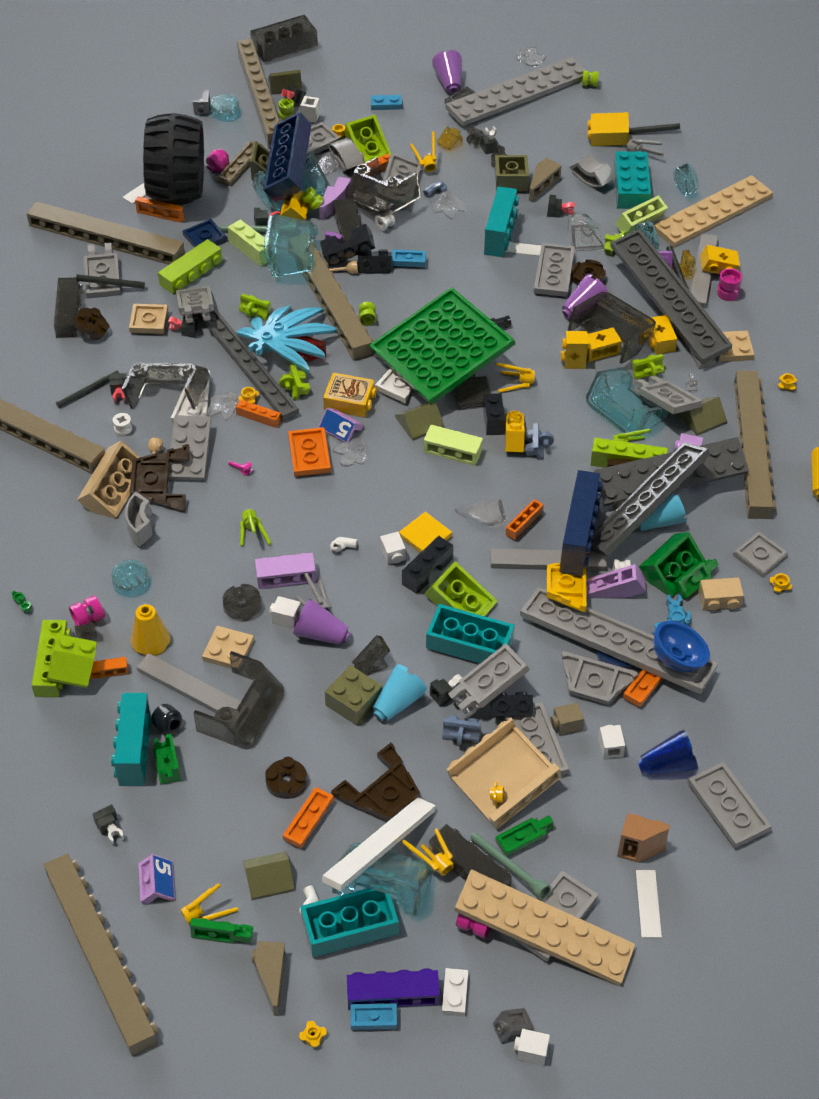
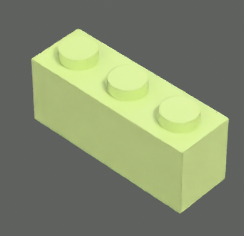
M658 195L623 212L615 225L621 232L626 231L627 235L661 219L668 207Z
M241 219L228 226L229 242L260 267L274 259L272 243Z
M430 425L424 438L425 453L476 466L483 448V438Z

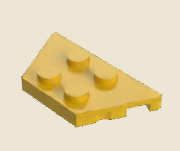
M560 563L547 565L546 597L579 611L586 612V568L583 570V576L559 572Z

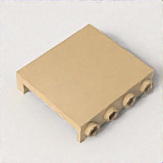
M512 718L501 722L495 731L491 734H486L480 743L470 747L461 758L452 761L446 769L449 778L496 830L562 778L560 768L555 763L551 764L515 726ZM495 782L498 785L504 786L505 789L504 803H498V806H495L494 800H490V789L494 787Z

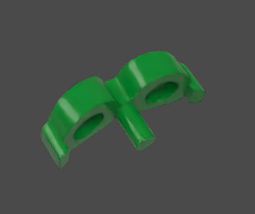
M13 590L11 593L14 602L20 605L24 613H29L32 609L31 602L26 601L23 593Z

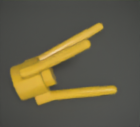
M432 131V155L429 153L422 160L414 145L410 144L420 166H424L426 172H433L437 168L435 162L437 160L435 132Z
M496 363V366L520 371H502L501 373L519 376V382H523V384L499 389V393L529 388L530 384H534V370Z
M435 829L434 832L445 853L444 855L442 853L434 855L424 844H421V848L432 861L406 840L402 841L408 849L430 865L441 876L446 875L453 869L454 863L451 859L454 856L449 852L438 829Z
M218 883L193 902L180 909L186 922L190 925L192 918L212 920L237 912L238 908L235 907L204 917L200 916L203 914V911L199 904L220 888L221 885Z

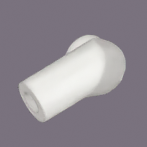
M338 537L331 542L330 549L332 552L337 553L346 547L356 548L357 539Z
M312 885L303 889L307 899L303 905L319 901Z

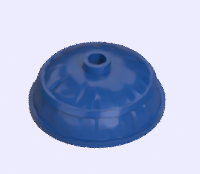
M664 621L656 627L653 647L656 655L665 665L676 671L686 673L693 672L707 664L710 658L708 645L695 630L676 621Z

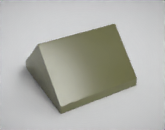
M293 70L270 73L268 82L271 94L282 93V90H287L288 86H296L302 89L301 71Z
M256 140L253 142L250 159L251 180L265 181L270 151Z
M720 397L702 399V406L700 408L678 413L696 436L727 423Z
M426 402L395 415V418L412 441L425 436L430 425L444 428L436 402L432 405Z
M286 851L243 860L251 900L295 891Z

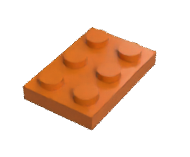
M324 427L288 431L294 477L331 473Z

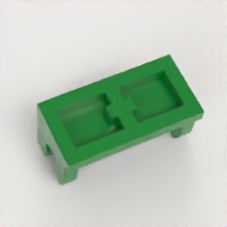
M172 734L165 735V742L159 743L158 739L155 738L153 752L160 785L180 781V771Z

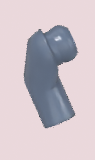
M440 181L428 186L423 190V194L425 197H429L438 189L443 193L447 186L445 182Z

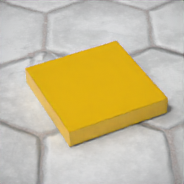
M427 512L421 514L399 531L400 537L420 553L438 535L445 540L452 537V531Z

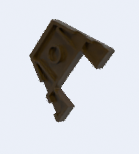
M185 444L178 449L171 448L167 449L164 453L157 455L153 453L133 459L130 495L132 496L137 492L150 500L151 503L185 512L186 494H167L170 462H189L190 445Z
M391 742L377 753V758L390 769L360 793L348 781L344 780L331 790V794L335 798L387 822L417 797H420L418 787L409 771L407 772L401 757L398 756Z

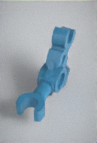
M668 595L666 604L669 616L666 621H676L689 626L691 614L690 611H686L684 614L683 606H680L681 595H677L676 601L672 600L671 596ZM657 622V623L654 625V628L656 629V627H657L661 622Z

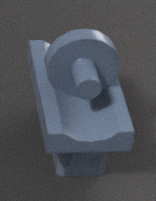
M534 423L533 429L525 431L524 434L526 442L529 443L524 445L526 455H536L538 460L543 459V447L548 448L552 445L554 436L548 431L541 432L539 430V423Z
M450 715L448 718H444L442 738L457 740V745H462V741L479 743L481 723L475 718L464 721L459 720L457 716Z

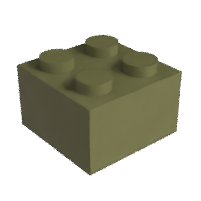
M495 155L496 191L498 186L517 189L519 192L528 191L529 169L527 155Z
M350 665L325 691V705L358 726L373 710V706L382 691V685Z

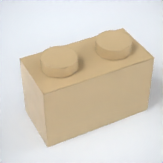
M739 577L700 581L698 593L703 611L741 608L744 594Z

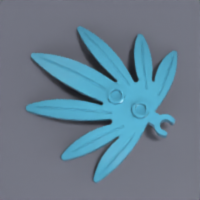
M291 305L275 310L269 316L265 326H263L260 317H255L251 320L252 328L243 327L236 331L238 336L257 341L249 345V352L255 350L256 355L259 356L263 351H275L308 374H310L309 366L296 351L325 359V353L309 342L292 337L338 333L337 328L326 324L308 323L298 325L325 312L324 308H304L291 312L282 318L291 309Z

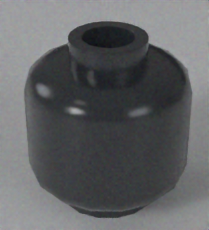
M162 704L154 710L151 720L152 724L162 733L171 734L180 728L182 715L173 706Z

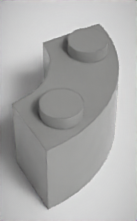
M343 139L328 144L332 159L338 162L342 172L364 164V155L358 151L352 140Z
M591 154L570 166L575 176L591 187H602L616 178L608 163H599Z
M135 492L127 502L125 516L129 535L133 542L140 547L153 536L149 520L152 512L150 500Z

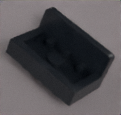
M380 249L378 252L370 250L358 255V272L390 273L392 271V252H388L387 249Z
M501 692L490 701L492 716H532L533 695H527V692H515V695H507L506 692Z

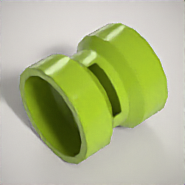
M583 70L582 86L592 85L597 87L599 71L589 72Z
M291 99L280 100L278 104L280 109L279 117L285 120L294 115V102Z
M312 187L308 188L301 196V200L304 203H308L312 210H316L324 200L321 195L316 194V190Z
M363 302L359 305L361 324L365 326L373 325L376 322V306L372 302Z

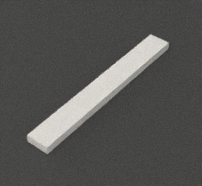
M417 797L327 871L322 877V882L339 891L343 890L433 814L436 805Z

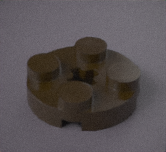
M586 259L582 263L579 261L572 268V281L574 284L579 285L581 280L590 272L593 275L591 278L594 280L598 278L603 283L606 270L596 260Z
M95 307L92 309L82 308L75 315L74 325L82 335L85 333L90 335L89 338L91 339L102 338L109 328L106 319L100 310Z
M284 757L272 763L265 771L266 787L273 796L278 798L280 796L287 797V799L297 797L306 787V769L292 757ZM283 776H290V781H282Z

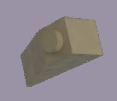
M547 157L536 165L529 192L530 202L561 178L562 165Z
M257 941V949L252 950V963H255L257 975L274 1016H279L286 954L285 943Z

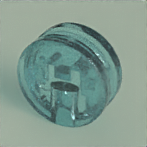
M220 94L215 96L210 102L211 114L216 120L231 121L237 118L240 113L239 100L234 95Z
M686 163L674 169V181L682 195L687 196L699 190L697 174L690 164Z
M646 220L636 224L635 231L640 229L657 250L659 248V238L653 223L650 220Z
M125 560L118 563L112 570L113 587L118 594L125 597H134L147 589L149 578L147 568L143 563L137 560Z

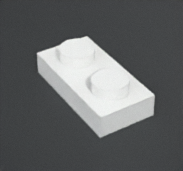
M446 968L442 1014L465 1016L468 970Z

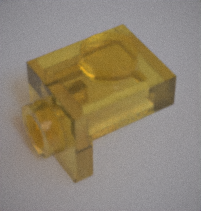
M446 126L437 143L451 151L457 140L462 142L463 138L458 129L454 127L451 129Z
M689 250L682 251L681 263L679 264L684 277L692 276L693 266H695V258Z

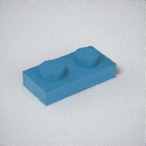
M395 94L371 95V110H402V97Z
M393 250L392 266L425 267L426 251Z
M397 1003L351 1004V1030L397 1029Z

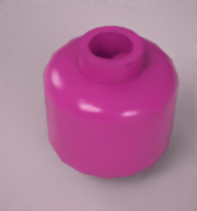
M214 149L206 158L208 170L212 173H221L229 164L227 152L223 149Z

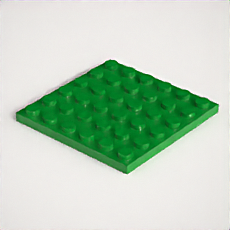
M450 287L369 344V347L432 405L513 347L515 340L458 291Z

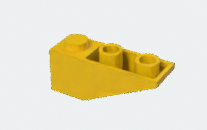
M510 411L506 413L505 452H524V413Z

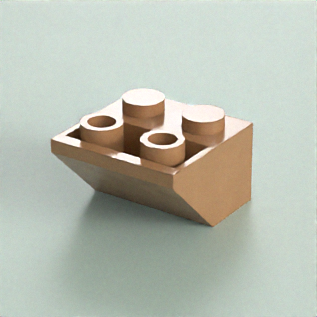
M627 813L617 857L639 863L663 852L666 847L670 825L659 820L654 821L644 818L638 814L632 815Z

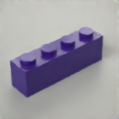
M425 968L420 971L399 970L389 973L377 971L370 974L355 972L352 975H347L348 1010H351V1004L397 1003V1008L437 1006L440 1004L438 970Z

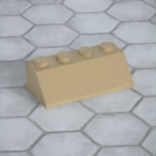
M122 441L110 446L77 498V501L90 512L114 519L117 518L130 496L132 460L139 458V456Z

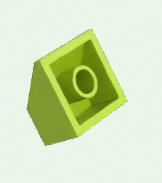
M56 634L51 650L47 680L87 688L97 642Z

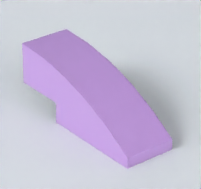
M338 177L334 187H327L323 196L324 200L319 206L320 220L333 214L347 200L351 192L350 178Z

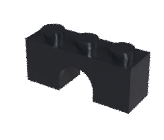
M367 224L351 229L352 236L346 243H340L336 236L320 241L323 258L329 266L375 249L373 234Z
M438 535L402 570V585L418 594L429 583L430 574L435 567L442 571L453 560L454 545Z

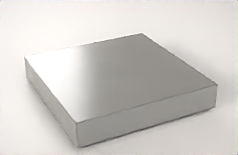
M759 531L733 553L735 558L762 578L788 555L787 551Z

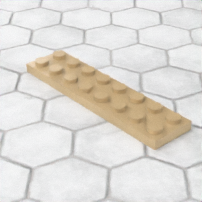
M751 175L653 224V230L672 247H676L772 198L773 192Z
M472 869L453 910L617 986H620L635 946L634 943Z

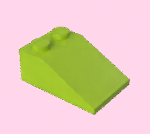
M375 114L346 123L345 135L347 139L353 141L358 151L363 153L364 164L387 153L391 155Z
M456 561L424 593L437 606L442 604L485 616L498 602Z

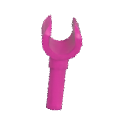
M233 461L228 463L240 469L244 476L253 472V469L250 468L252 464L249 461L243 465Z

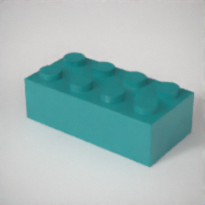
M615 151L614 175L616 178L614 179L617 209H632L651 199L647 152Z
M497 187L485 228L484 255L504 258L505 251L509 250L510 241L508 240L512 239L516 224L514 219L518 218L519 209L516 207L519 205L520 199L517 196V189Z
M439 604L426 633V648L482 663L503 645L507 644L511 647L514 640L515 625Z
M122 693L121 701L117 703V712L120 716L115 721V729L118 733L113 738V747L116 751L111 756V766L114 767V778H118L119 786H145L151 726V710L147 693Z
M387 883L300 906L301 919L312 957L399 935V921Z

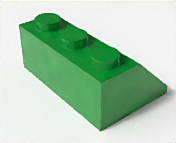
M690 532L674 533L639 568L648 583L672 597L678 592L673 582L697 562L705 560Z

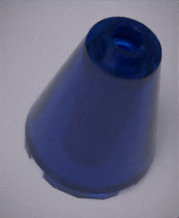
M684 730L677 732L640 755L641 760L637 761L641 773L645 772L647 776L698 769L692 745Z

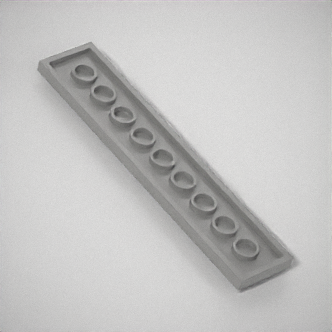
M569 57L446 104V110L463 127L582 81L583 70L585 69L573 57Z
M540 587L537 588L520 611V617L698 694L703 692L718 666L717 662L709 659L704 667L693 672L685 673L671 669L656 655L653 647V635L586 607V612H582L547 598L546 590Z

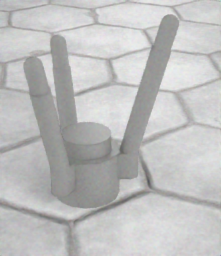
M633 138V140H629L626 148L627 152L645 150L663 155L661 151L642 145H662V142Z
M305 573L307 582L316 597L313 600L330 612L331 605L328 602L321 579L318 578L317 581L322 597L317 592L308 573ZM297 595L295 598L305 606L306 602Z

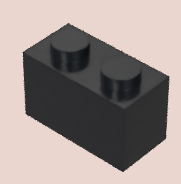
M502 393L484 394L483 413L486 435H503L505 431V415Z

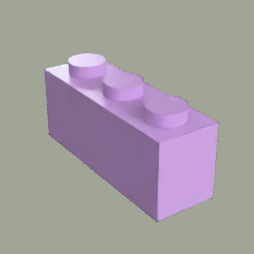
M313 553L255 559L258 589L308 584L305 573H308L312 582L316 583Z

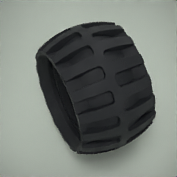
M177 113L161 114L147 119L143 141V177L145 194L148 197L172 204L187 203L202 197L204 181V132L201 120Z

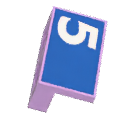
M327 408L318 427H324L326 432L349 443L354 430L361 431L364 424L337 409Z
M151 854L138 863L140 902L149 904L158 897L169 901L175 900L173 862Z

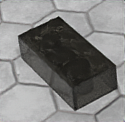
M305 14L250 30V37L256 53L263 62L318 46L317 30Z

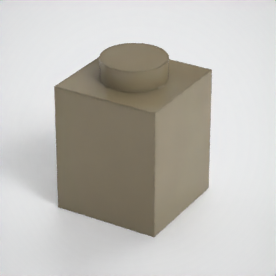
M578 702L554 708L551 723L553 728L557 729L559 736L583 730L584 717Z

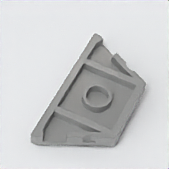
M562 651L568 692L571 695L609 705L635 680L638 672Z

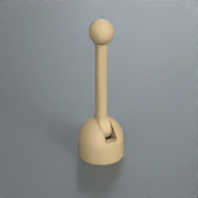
M357 260L350 261L346 267L331 268L329 271L347 270L350 274H359Z
M159 438L149 439L148 449L152 454L161 452L163 441Z

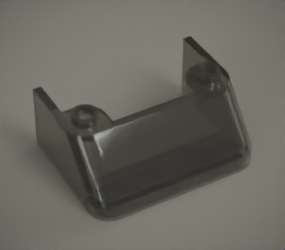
M377 157L357 166L346 193L348 203L380 217L389 216L421 197L416 173L403 180L397 177H390L385 182H382Z
M600 292L573 307L568 331H573L580 326L587 331H594L598 328L604 330L613 327L622 342H624L619 361L623 364L639 354L654 331L656 321L613 294Z
M137 363L130 369L121 389L130 408L134 409L145 384H186L184 391L192 409L196 410L209 381L210 374L206 367L189 363Z
M231 651L232 673L254 681L237 709L222 707L216 712L214 717L195 710L196 731L242 749H251L257 744L283 699L284 686L262 662Z

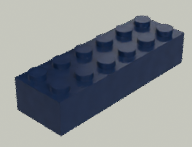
M301 112L288 117L274 126L263 191L275 203L298 193L302 187L312 124Z
M582 470L577 472L562 545L559 570L561 573L583 576L584 568L588 569L589 557H586V555L590 556L591 543H593L603 481H599L600 473Z

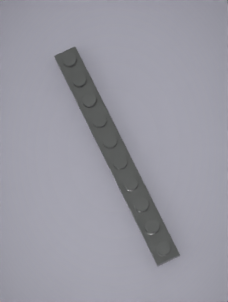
M215 307L210 312L211 320L204 321L203 313H197L199 318L274 410L281 413L283 420L299 414V408L256 356L249 352L247 345Z

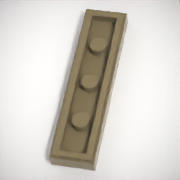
M249 141L217 176V182L232 186L250 166L253 142Z

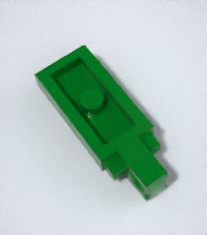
M716 558L697 562L673 582L682 599L688 598L698 590L701 580L712 578L711 571L719 565Z
M549 815L540 820L530 818L497 835L495 841L505 856L508 857L546 836L547 831L553 828L554 821Z
M192 918L190 922L191 937L195 939L235 944V941L251 943L253 937V926L246 924L239 925L231 924L227 921H210L205 918Z

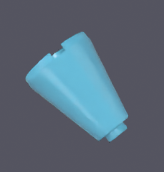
M671 493L666 501L661 503L654 510L653 514L641 523L640 527H638L640 531L685 523L687 518H683V516L686 515L679 496H674Z
M397 664L394 667L373 706L375 711L373 714L380 721H389L427 692V687L416 674L411 675L407 673L409 669L401 664Z

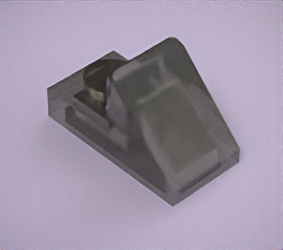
M376 635L352 663L356 669L365 675H370L388 667L384 657L390 652V649L383 637Z

